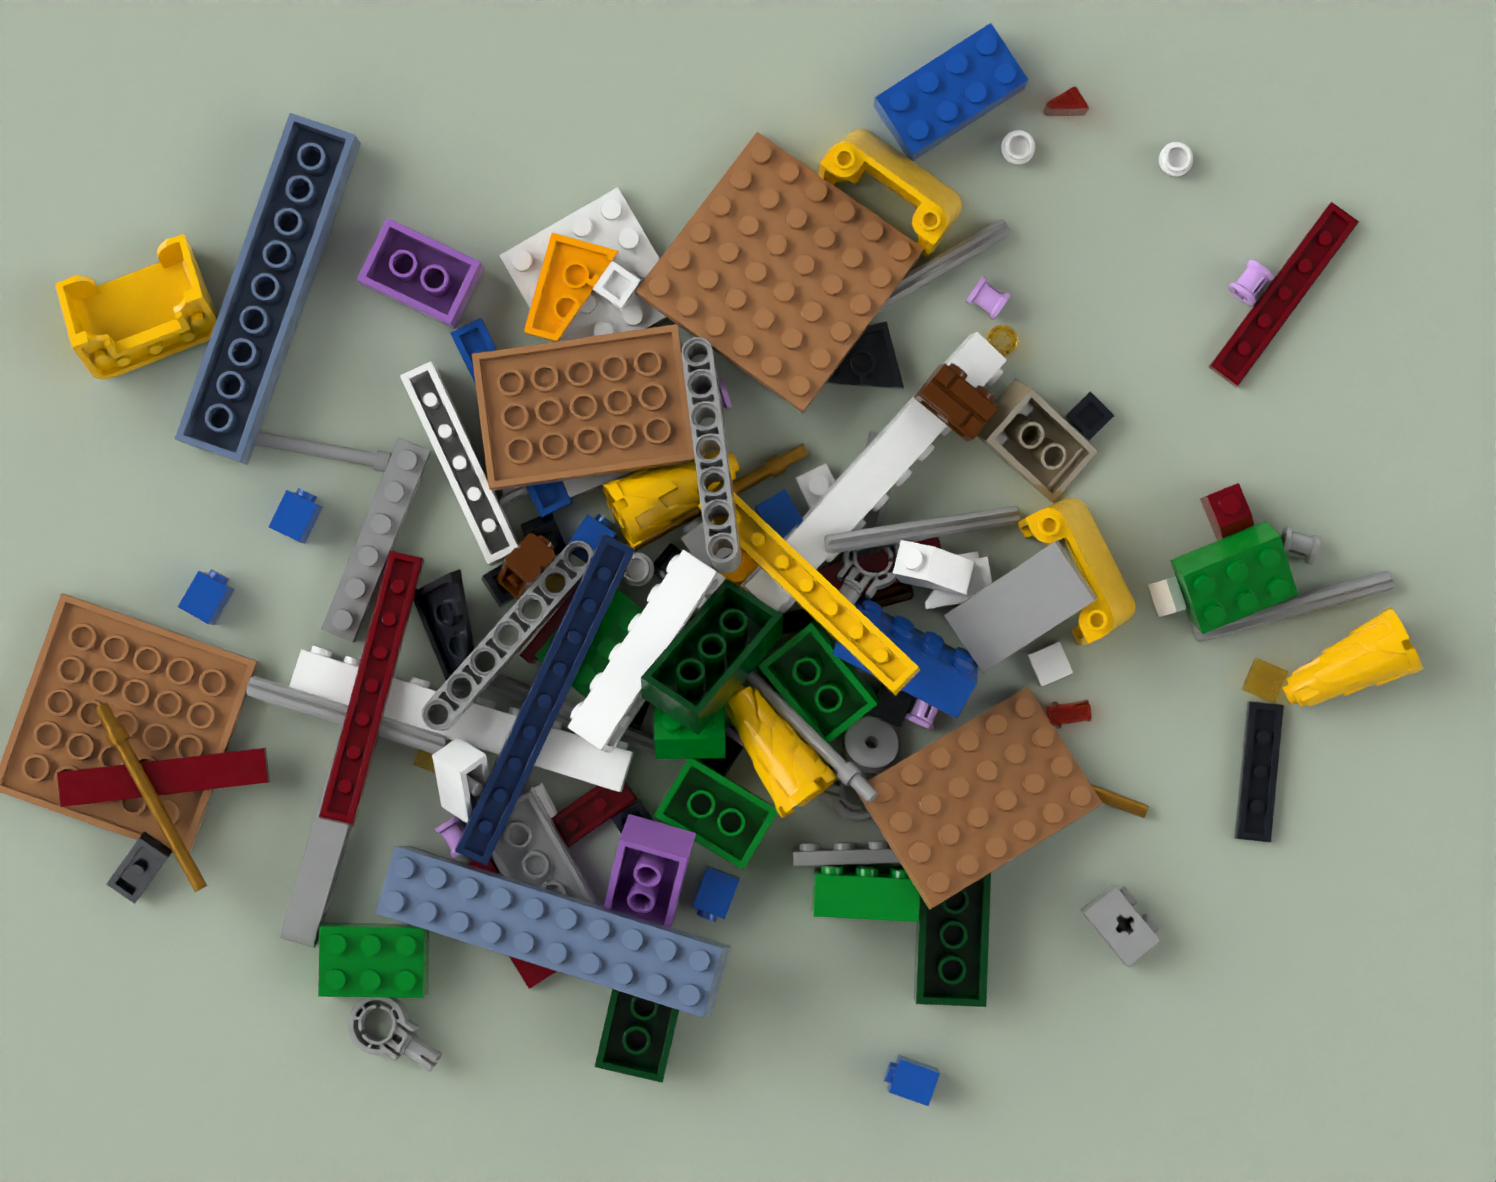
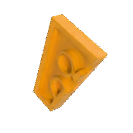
M551 233L524 328V334L553 342L560 341L593 292L594 286L609 264L617 257L619 251Z

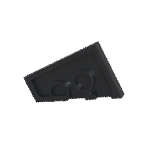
M887 321L867 327L826 384L904 388Z
M460 569L417 589L414 598L415 606L445 680L454 673L474 650ZM464 678L460 679L456 682L454 687L469 680Z

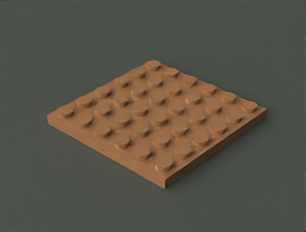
M756 132L636 289L635 295L678 324V326L692 336L706 339L716 353L803 414L923 254L924 248L832 183L820 178L816 172L759 132Z
M61 593L0 763V792L138 840L145 831L170 848L143 797L60 807L57 772L124 765L115 747L111 748L105 734H107V731L95 711V708L104 703H108L119 725H124L130 736L128 742L140 763L226 753L247 696V684L250 678L254 676L259 661ZM213 789L159 795L162 804L190 854Z

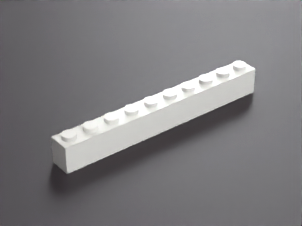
M978 332L970 334L944 363L948 366L951 363L959 366L968 375L965 380L976 388L978 385L983 387L985 384L991 386L1004 372L1000 367L1007 360ZM913 396L802 517L804 521L798 527L796 525L783 539L815 569L824 560L830 563L839 553L832 554L826 552L825 536L861 530L866 524L863 520L865 515L871 509L874 512L879 510L889 499L886 492L894 484L899 487L912 473L909 467L917 459L923 461L934 450L935 446L932 442L940 433L946 436L952 429L915 400ZM759 565L740 585L743 590L782 614L795 602Z
M312 646L311 652L301 649L289 687L349 705L360 660L345 656L344 662L331 658L332 651ZM395 671L384 717L445 735L447 739L455 740L459 737L473 747L496 754L500 753L519 709L510 707L508 713L495 709L497 702L478 697L475 703L473 702L452 727L443 731L433 730L423 722L422 709L437 691L429 689L431 682L411 676L409 682L396 679L398 672ZM454 689L456 696L462 699L464 692ZM443 705L435 706L431 711L432 721L437 725L446 722L448 718L446 707ZM555 721L534 766L622 792L634 752L627 750L629 743L619 741L611 753L601 751L575 732L573 734L561 730L562 723Z

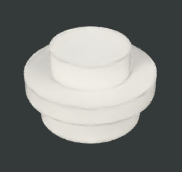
M1022 130L1008 133L1001 144L1003 157L1014 165H1022L1030 161L1036 149L1033 137Z
M1181 142L1167 144L1159 154L1160 168L1164 173L1172 177L1186 174L1193 165L1194 159L1191 149Z
M634 552L622 579L634 587H641L649 583L654 575V564L650 557L640 552Z

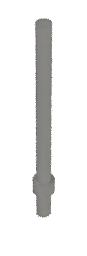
M259 432L255 445L373 466L374 470L381 472L385 471L392 454L391 452L380 450L377 453L264 432Z
M754 670L750 673L745 681L754 690L757 689L768 704L837 772L836 776L846 786L851 785L868 803H871L878 796V792L861 776V770L851 761L847 763Z

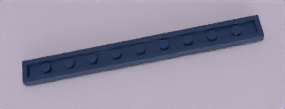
M602 533L455 847L456 853L487 866L634 554V547Z

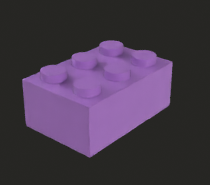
M386 218L357 281L363 287L455 330L484 271V267L480 261Z
M629 814L619 839L604 907L672 927L696 833Z

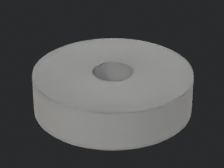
M863 717L857 720L846 730L842 740V751L847 762L851 761L861 772L877 773L888 768L897 755L899 748L898 737L894 729L887 722L875 717ZM870 741L874 743L876 748H868L865 742Z

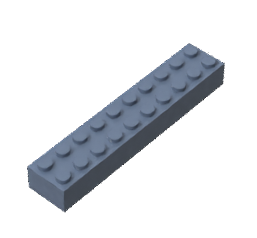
M289 113L175 440L248 465L361 145L356 135Z
M411 846L394 847L376 909V914L702 1018L712 1015L731 949L729 945Z

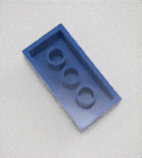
M989 23L876 96L873 106L906 157L914 161L1024 90L1029 79L992 23Z
M858 599L854 606L920 668V671L901 690L958 718L977 684L978 665L968 650L962 647L955 649L945 644L944 639L931 631L924 633L914 628V624L905 617L899 615L893 617L883 612V608L874 601ZM835 640L833 655L873 675L843 645Z

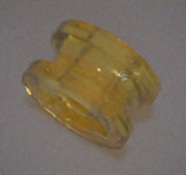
M1007 325L995 326L986 337V340L1003 357L1010 355L1015 350L1018 342L1016 332ZM999 332L1006 333L1005 338L1010 337L1011 343L1005 346V350L997 349L998 344L996 346L993 345L992 339H996Z

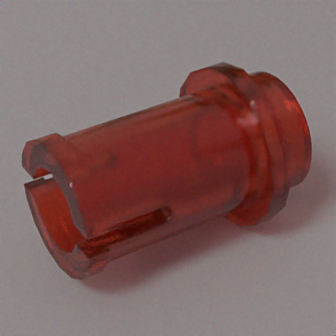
M1088 699L1058 704L1057 701H1054L1052 705L1046 707V714L1050 724L1056 726L1057 729H1060L1061 725L1091 722L1092 719Z

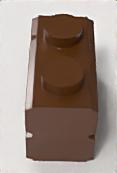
M945 363L941 364L915 394L914 399L965 441H971L997 411L998 406L992 402L994 396L987 389L980 385L975 388L965 380L968 375L959 366L953 363L949 366Z
M529 533L519 543L518 547L514 548L504 559L497 578L498 583L519 600L555 559L554 546L541 535L537 537L535 534Z

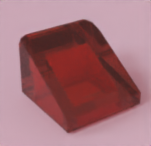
M1072 87L1047 102L1043 112L1046 116L1086 115L1089 106L1078 88Z

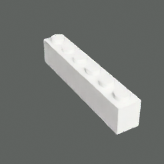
M430 361L400 375L484 558L488 565L493 566L504 561L513 549L518 547L519 542L495 491L489 490L488 478L436 365Z
M682 550L680 555L677 554L671 559L666 569V577L661 584L655 585L647 597L649 603L641 614L638 613L631 620L628 626V635L622 643H618L609 655L610 662L604 672H600L594 677L589 689L591 691L584 702L578 703L570 715L572 721L568 728L601 751L608 753L613 751L645 702L642 698L641 676L726 578L685 550Z

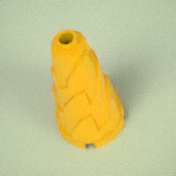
M709 451L704 454L703 458H716L720 451ZM729 452L728 454L730 470L733 481L734 479H736L735 472L739 471L740 469L735 456L732 452ZM695 462L662 466L650 471L645 469L620 479H613L603 484L604 487H602L615 522H619L622 527L619 531L628 545L632 547L641 544L643 540L673 524L672 520L698 507L697 505L700 502ZM721 482L712 483L707 490L713 491Z
M1389 607L1383 610L1376 617L1349 632L1350 635L1323 650L1320 656L1292 672V675L1286 678L1288 684L1282 687L1291 706L1298 703L1300 708L1306 705L1313 706L1342 694L1347 696L1374 684L1379 686L1423 670L1415 647H1412L1409 641L1410 637L1393 608Z
M741 684L726 702L725 706L727 709L725 712L737 729L741 741L753 761V766L774 801L776 811L781 818L794 813L793 808L795 806H805L833 785L834 781L839 779L834 769H830L815 750L795 732L790 724L773 710L757 689L753 691L751 686L745 688Z

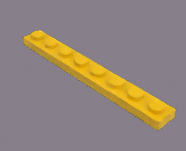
M720 483L711 492L720 491L723 488L724 484ZM734 493L741 549L884 686L896 695L920 671V668ZM718 515L713 518L712 522L716 525H722L729 517Z

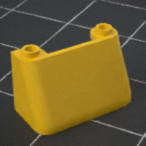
M867 129L852 131L828 151L819 164L818 176L823 180L826 179L833 185L842 181L851 182L856 185L866 172L916 208L911 226L918 235L917 244L924 248L922 255L929 258L959 217L962 210L960 196L873 132Z
M184 234L166 239L160 244L157 249L159 263L97 286L94 280L83 275H73L68 279L55 283L71 346L95 378H114L210 340L218 316L191 245Z
M1071 497L1063 499L1018 522L1017 525L1024 538L1033 536L1038 541L1046 543L1047 546L1056 540L1063 539L1078 570L1097 596L1094 602L1080 610L1078 625L1071 630L1078 646L1090 644L1106 636L1132 618L1136 607L1134 599L1092 515L1083 501Z

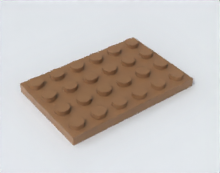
M678 324L472 354L489 490L495 491L695 462Z
M1029 687L1017 692L868 780L867 782L878 792V796L871 803H868L857 792L929 910L1103 804Z

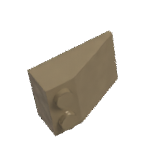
M1014 379L994 402L998 409L977 437L1043 496L1054 503L1098 451L1034 389Z

